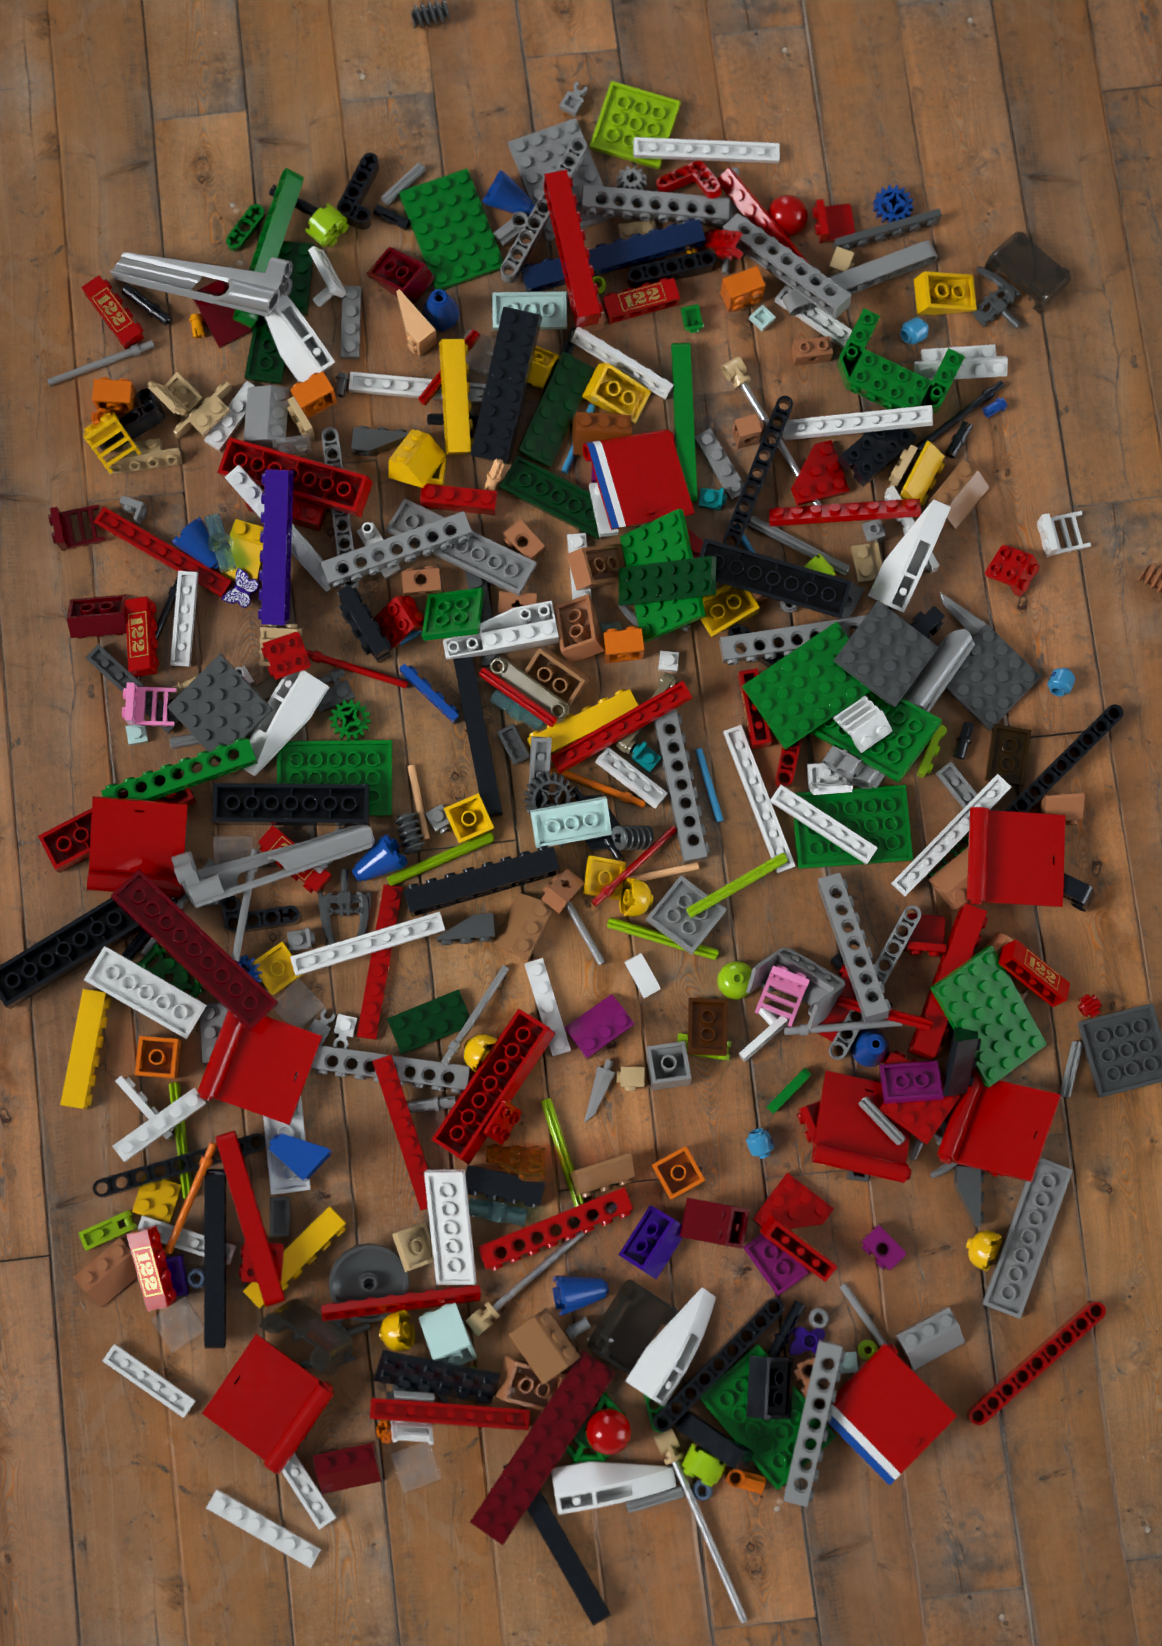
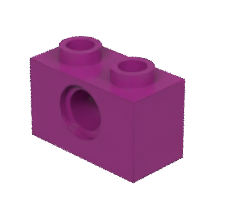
M876 1225L860 1241L863 1244L861 1248L869 1256L873 1254L877 1259L875 1261L882 1270L885 1268L891 1270L907 1254L880 1225ZM880 1243L885 1244L887 1247V1251L883 1255L877 1251Z

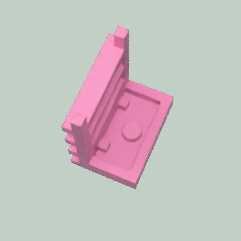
M127 682V687L123 689V699L126 700L125 707H122V718H125L124 720L129 726H175V722H168L167 706L169 705V692L176 693L177 689L138 687L135 683ZM147 692H153L151 721H145ZM158 692H164L163 721H156Z
M773 965L755 1013L758 1014L760 1008L790 1019L787 1026L791 1027L810 980L802 973L796 972L794 974L782 965H777V967ZM771 987L798 998L796 1004L768 993V988ZM764 998L781 1003L794 1010L792 1014L763 1003Z

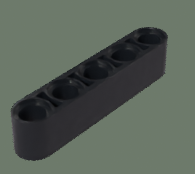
M710 250L634 266L628 271L627 283L631 288L635 289L645 283H657L663 278L679 280L706 274L714 270L716 255ZM708 259L711 261V263L706 264L703 262V260ZM687 263H690V264H692L694 267L688 268V267H686L685 265H686ZM672 267L675 268L676 271L670 272L667 269ZM655 271L658 275L652 276L649 273ZM637 275L640 279L634 280L631 277Z

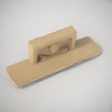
M228 381L225 384L219 385L211 397L205 398L198 409L192 410L184 422L177 424L174 434L178 440L192 427L204 437L230 412V409L221 401L232 391L231 384Z
M160 438L136 441L134 443L141 454L138 455L133 450L112 464L110 468L113 473L110 474L108 472V474L181 465L183 460L179 448L162 450ZM124 444L123 451L129 448L131 444ZM114 457L105 458V461L108 462Z

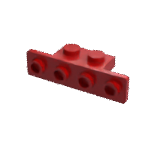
M710 229L704 234L706 241L703 247L712 248L716 251L715 255L721 259H740L743 252L735 246L743 233L740 231Z

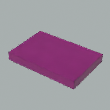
M938 1061L883 1064L879 1066L884 1104L943 1100V1088Z
M762 1233L743 1246L747 1255L777 1296L809 1274V1271L803 1265L764 1237Z

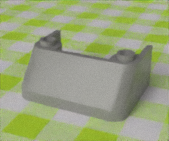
M787 947L778 949L753 967L746 991L748 993H751L759 986L765 987L773 965L776 967L777 965H782L788 968L789 972L794 974L799 972L807 976L806 978L810 981L802 1001L811 1005L808 1010V1014L811 1016L807 1026L808 1030L813 1029L827 1018L845 986L843 979ZM769 987L767 991L773 992L777 990Z

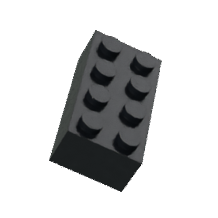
M467 1165L465 1174L467 1194L478 1196L479 1193L486 1194L485 1198L493 1200L503 1197L505 1202L512 1204L522 1201L525 1202L524 1206L531 1208L541 1205L545 1181Z

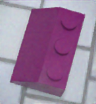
M611 994L564 1028L584 1057L588 1059L633 1027L634 1022Z

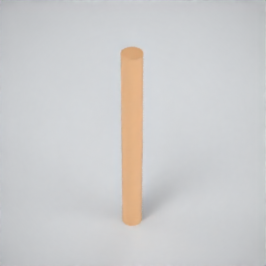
M409 765L407 768L418 819L420 820L419 825L422 828V839L428 840L430 835L415 765Z
M698 862L629 876L628 878L647 881L699 870Z

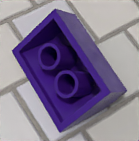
M650 1205L620 1251L619 1256L654 1279H657L683 1238L680 1237L682 1224Z

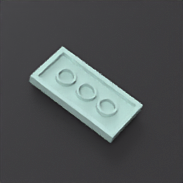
M566 291L492 292L493 330H498L503 306L540 314L542 316L540 330L567 329Z
M606 796L530 810L536 849L546 845L554 846L612 835Z

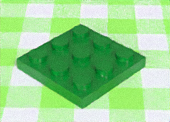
M482 587L428 594L422 630L423 640L428 641L479 634L484 597Z

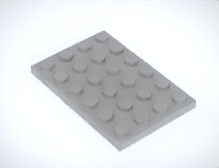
M576 118L508 142L509 150L527 195L535 205L544 191V175L555 171L574 138L581 137L584 139ZM581 147L574 148L577 151L582 150ZM588 147L586 156L573 178L572 194H576V211L580 212L583 185L603 186ZM572 162L566 163L567 166L574 165ZM601 200L596 201L600 205L604 204ZM542 208L540 209V211L544 213L547 212L548 209ZM580 213L582 220L580 228L584 229L615 218V216L607 218L603 215L587 216L584 213ZM551 219L543 231L546 242L555 239Z

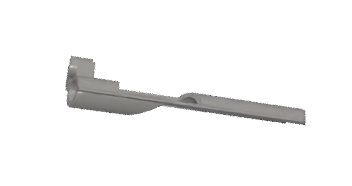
M124 252L121 255V259L110 272L113 278L118 281L269 317L276 307L280 296H288L292 290V280L289 279V276L292 273L293 266L291 261L272 257L269 260L266 273ZM203 277L229 283L228 291L221 296L191 289Z
M966 629L953 631L941 641L936 652L902 697L903 699L927 712L931 710L975 646L969 631ZM834 746L831 747L822 760L827 767L838 775L863 789L877 788L885 776L864 764L862 760H858L849 754L847 750H841Z
M361 824L327 833L304 842L197 870L191 851L173 856L172 861L179 884H182L192 905L198 908L369 849L375 843L371 827ZM274 861H278L285 869L239 885L237 882L240 873Z

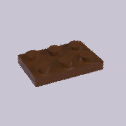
M689 998L687 1054L727 1055L728 999Z

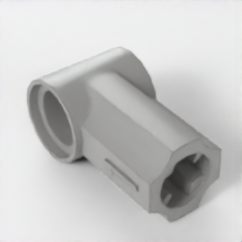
M523 212L514 213L511 220L494 232V236L503 247L519 235L524 224L519 226L516 225V222L524 221L526 223L527 215Z

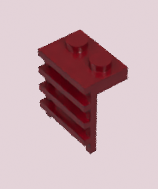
M99 505L63 512L58 507L50 508L51 514L48 515L50 525L54 528L52 533L53 543L57 544L61 551H65V549L69 548L75 549L79 546L85 547L89 544H99V542L106 541L105 537L98 538L94 523L93 510L99 509ZM83 512H88L93 539H86L82 518ZM77 514L82 538V541L75 542L71 515Z

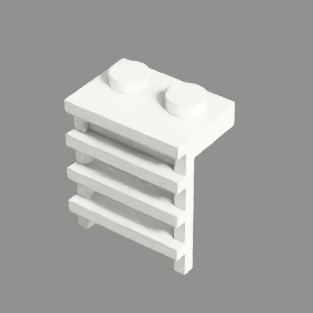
M1082 511L1050 517L1049 513L1041 515L1037 521V528L1046 558L1056 554L1060 555L1061 553H1069L1091 547L1090 543H1082L1076 516H1081ZM1067 518L1071 520L1077 542L1076 546H1072L1065 522ZM1058 520L1066 544V548L1061 549L1054 521Z
M867 696L861 697L857 702L832 717L851 736L861 753L893 732L884 713L872 701H869Z
M823 762L807 763L808 790L813 795L852 792L853 785L846 778L841 777L827 767Z
M394 1390L393 1400L434 1403V1393ZM390 1421L392 1424L393 1442L405 1440L429 1442V1445H433L432 1424Z

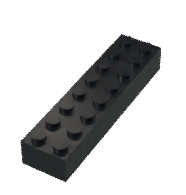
M503 306L470 454L473 457L489 461L501 459L504 464H510L542 322L540 314Z
M704 539L699 557H716L717 583L835 618H842L853 581L710 539Z
M213 783L212 822L215 825L355 826L363 824L370 826L371 788L369 785Z
M548 845L542 846L533 853H530V851L521 852L519 857L516 858L507 856L501 858V862L495 864L492 861L487 862L478 869L469 867L464 869L463 873L457 875L455 872L444 875L445 878L440 880L431 878L425 881L426 884L418 886V883L408 885L407 889L403 891L409 912L412 917L556 876L560 872L554 848H549Z
M112 898L106 900L1 964V1001L6 1008H14L97 957L104 946L112 948L143 928Z

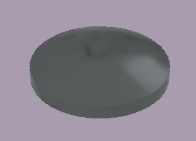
M376 1243L359 1244L346 1250L335 1261L329 1276L330 1295L332 1301L336 1304L345 1303L348 1300H365L369 1297L383 1298L387 1295H404L408 1292L409 1287L408 1273L404 1270L400 1256L392 1249ZM390 1313L350 1319L359 1322H376L383 1320Z

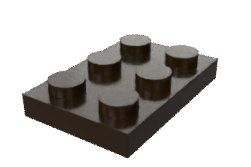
M998 724L993 725L985 781H991L998 774L1009 785L1024 786L1032 730Z

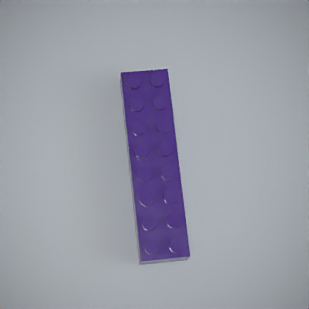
M265 469V473H262V485H265V493L261 494V504H264V512H261V524H264V531L260 533V542L263 543V551H260V562H263V570L259 572V581H262V589H259V600L262 601V608L258 610V619L261 620V624L286 625L290 622L294 470Z

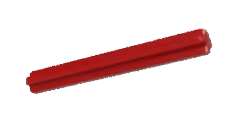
M472 330L464 340V343L468 346V352L480 339V333L476 330ZM441 370L419 396L418 401L426 406L441 388Z
M486 667L480 670L479 676L550 727L555 726L558 720L554 715Z
M839 996L837 1000L838 1007L861 1013L856 999ZM893 1009L889 1010L888 1018H886V1020L931 1031L933 1026V1020Z

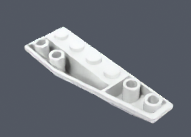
M281 295L270 316H265L281 358L297 381L304 382L312 374L325 372L331 368L335 361L289 297Z
M934 499L884 560L868 594L869 597L904 613L950 511V506Z
M552 601L510 609L480 623L479 634L443 640L446 659L493 655L560 643Z
M304 670L283 677L268 701V704L274 710L253 730L250 738L258 764L243 770L256 776L307 723L330 687Z
M701 1288L646 1347L625 1382L664 1407L685 1374L699 1347L716 1297L704 1288Z
M587 1461L554 1467L552 1470L558 1515L618 1504L676 1487L673 1466Z

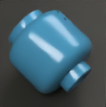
M915 317L902 325L900 331L901 338L904 342L915 345L927 338L929 326L926 321Z
M1065 667L1057 668L1052 671L1048 681V688L1056 696L1068 695L1073 688L1076 678L1070 669Z
M758 1128L749 1132L746 1143L750 1154L760 1159L770 1156V1152L774 1149V1143L769 1131Z

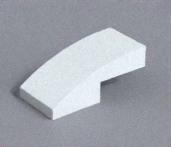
M642 953L624 962L643 998L661 989Z

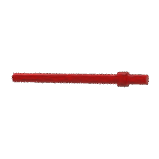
M306 649L308 657L313 662H323L405 689L408 686V681L323 655L322 652L316 650L313 652Z
M671 826L609 885L606 884L601 889V892L591 901L592 904L597 907L606 897L609 898L614 894V890L677 832L676 828Z

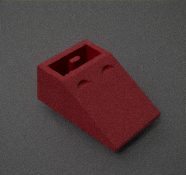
M687 1197L680 1237L743 1249L750 1209Z

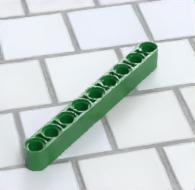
M285 168L280 176L249 271L266 273L269 260L272 257L278 258L304 180L302 175L288 168ZM235 309L233 315L235 321L250 328L254 326L258 318V314Z
M690 342L671 343L675 448L691 502H697Z

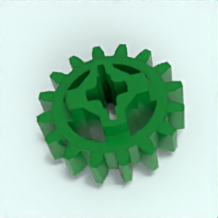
M353 699L350 700L349 704L345 700H343L342 706L336 704L337 711L331 710L334 716L329 717L330 721L334 722L330 724L331 729L336 728L334 734L340 733V739L346 736L347 740H351V737L358 740L359 734L364 737L363 731H369L367 724H371V720L367 719L371 715L369 712H365L367 707H360V701L354 704ZM359 712L363 716V722L358 719ZM351 717H353L354 722L350 721L348 724L346 719H351ZM338 719L343 722L342 728L338 726Z

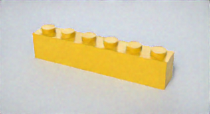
M442 339L439 342L445 452L446 455H467L471 452L473 438H470L472 419H469L471 401H468L470 382H467L466 374H469V364L465 360V356L468 355V346L464 343V339Z
M621 689L610 699L605 697L599 700L598 704L593 707L588 705L582 708L581 712L576 715L573 713L563 718L564 721L556 723L554 727L547 725V729L541 732L539 730L529 734L530 737L527 738V742L531 748V736L551 737L552 755L639 705L630 689L626 691Z
M82 990L60 1103L62 1106L86 1110L88 1106H91L93 1095L90 1094L91 1087H94L96 1083L95 1067H98L100 1062L98 1051L99 1048H102L104 1037L101 1035L103 1028L105 1029L107 1025L105 1014L106 1009H109L111 1005V998H109V994L106 992Z
M331 1206L284 1250L281 1281L283 1292L289 1287L287 1284L292 1278L294 1280L297 1279L304 1272L302 1268L306 1264L310 1266L318 1258L316 1254L321 1249L324 1252L332 1244L330 1240L335 1235L339 1237L346 1230L344 1226L347 1222ZM252 1282L243 1292L259 1309L263 1306L265 1307L258 1283Z

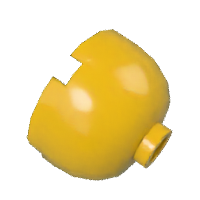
M627 878L623 882L624 894L621 900H619L621 914L630 917L643 915L653 903V895L650 888L644 881L634 878Z
M479 1034L466 1041L464 1045V1060L474 1072L478 1070L497 1039L487 1034Z
M986 1230L978 1232L974 1238L970 1237L966 1248L969 1249L968 1256L971 1263L987 1272L992 1266L989 1262L997 1257L1002 1242L999 1238L1002 1235Z
M405 1310L390 1313L382 1322L379 1337L390 1350H411L410 1346H413L415 1343L414 1324H409L408 1318H411V1316Z

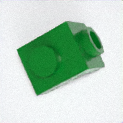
M699 304L680 307L684 330L689 331V333L699 332L700 328L704 327Z

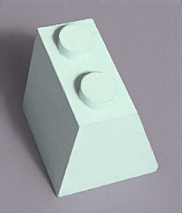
M456 1303L445 1304L441 1309L425 1312L423 1316L418 1317L433 1360L461 1366L478 1359Z

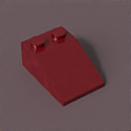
M390 246L366 273L367 276L396 297V291L400 289L412 304L417 301L435 279L426 264Z
M216 280L197 291L221 296L228 291L229 285L225 281ZM193 299L219 348L252 332L250 327L233 319L235 309Z

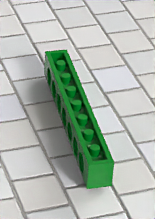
M239 738L234 741V744L228 746L226 744L219 745L215 748L216 750L211 752L202 751L197 754V757L191 759L186 757L180 759L177 764L163 765L160 767V770L155 772L153 770L142 773L141 777L126 778L123 780L124 783L118 785L116 783L105 786L104 790H101L103 797L120 798V793L126 790L128 791V796L125 799L154 801L258 764L250 740ZM232 752H239V757L237 759H230V754ZM220 758V764L212 766L211 762L213 759ZM202 765V770L199 773L193 772L194 766ZM178 771L184 772V776L181 779H175V774ZM159 778H165V783L162 786L156 785ZM141 784H146V791L138 792V787Z

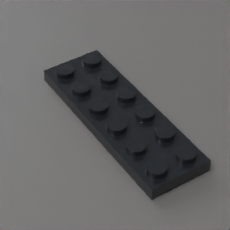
M382 1350L374 1375V1381L383 1384H392L403 1388H411L490 1405L500 1380V1373Z

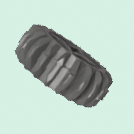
M545 772V777L538 774V780L535 778L531 779L534 783L533 785L527 784L530 791H524V794L529 796L523 799L525 803H528L525 806L527 810L575 802L570 799L575 797V793L571 792L574 787L569 785L570 781L568 779L564 780L562 774L557 777L556 772H553L551 777L549 772ZM547 784H557L556 787L553 786L550 789L543 787ZM538 791H540L541 797L538 800V803L535 804L536 794ZM563 791V800L561 804H559L558 798L561 795V792ZM544 792H546L548 795H551L554 803L551 800L549 801L547 799V796L544 794Z

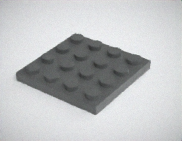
M878 600L833 662L894 708L936 652L938 646Z
M986 624L972 638L975 646L945 689L990 731L993 725L997 724L1041 676Z
M219 654L167 706L208 752L216 750L215 748L219 745L226 744L228 746L234 744V741L239 738H245L274 710L223 654ZM215 758L218 763L221 762L220 758Z
M1153 1003L1077 1022L1098 1098L1162 1082V1034Z

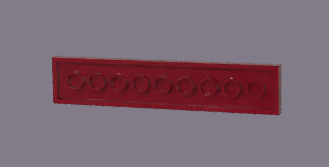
M140 869L111 894V898L249 1031L278 1005V1002Z
M585 1351L581 1352L580 1358L575 1361L470 1520L471 1524L501 1545H504L616 1374L614 1371Z

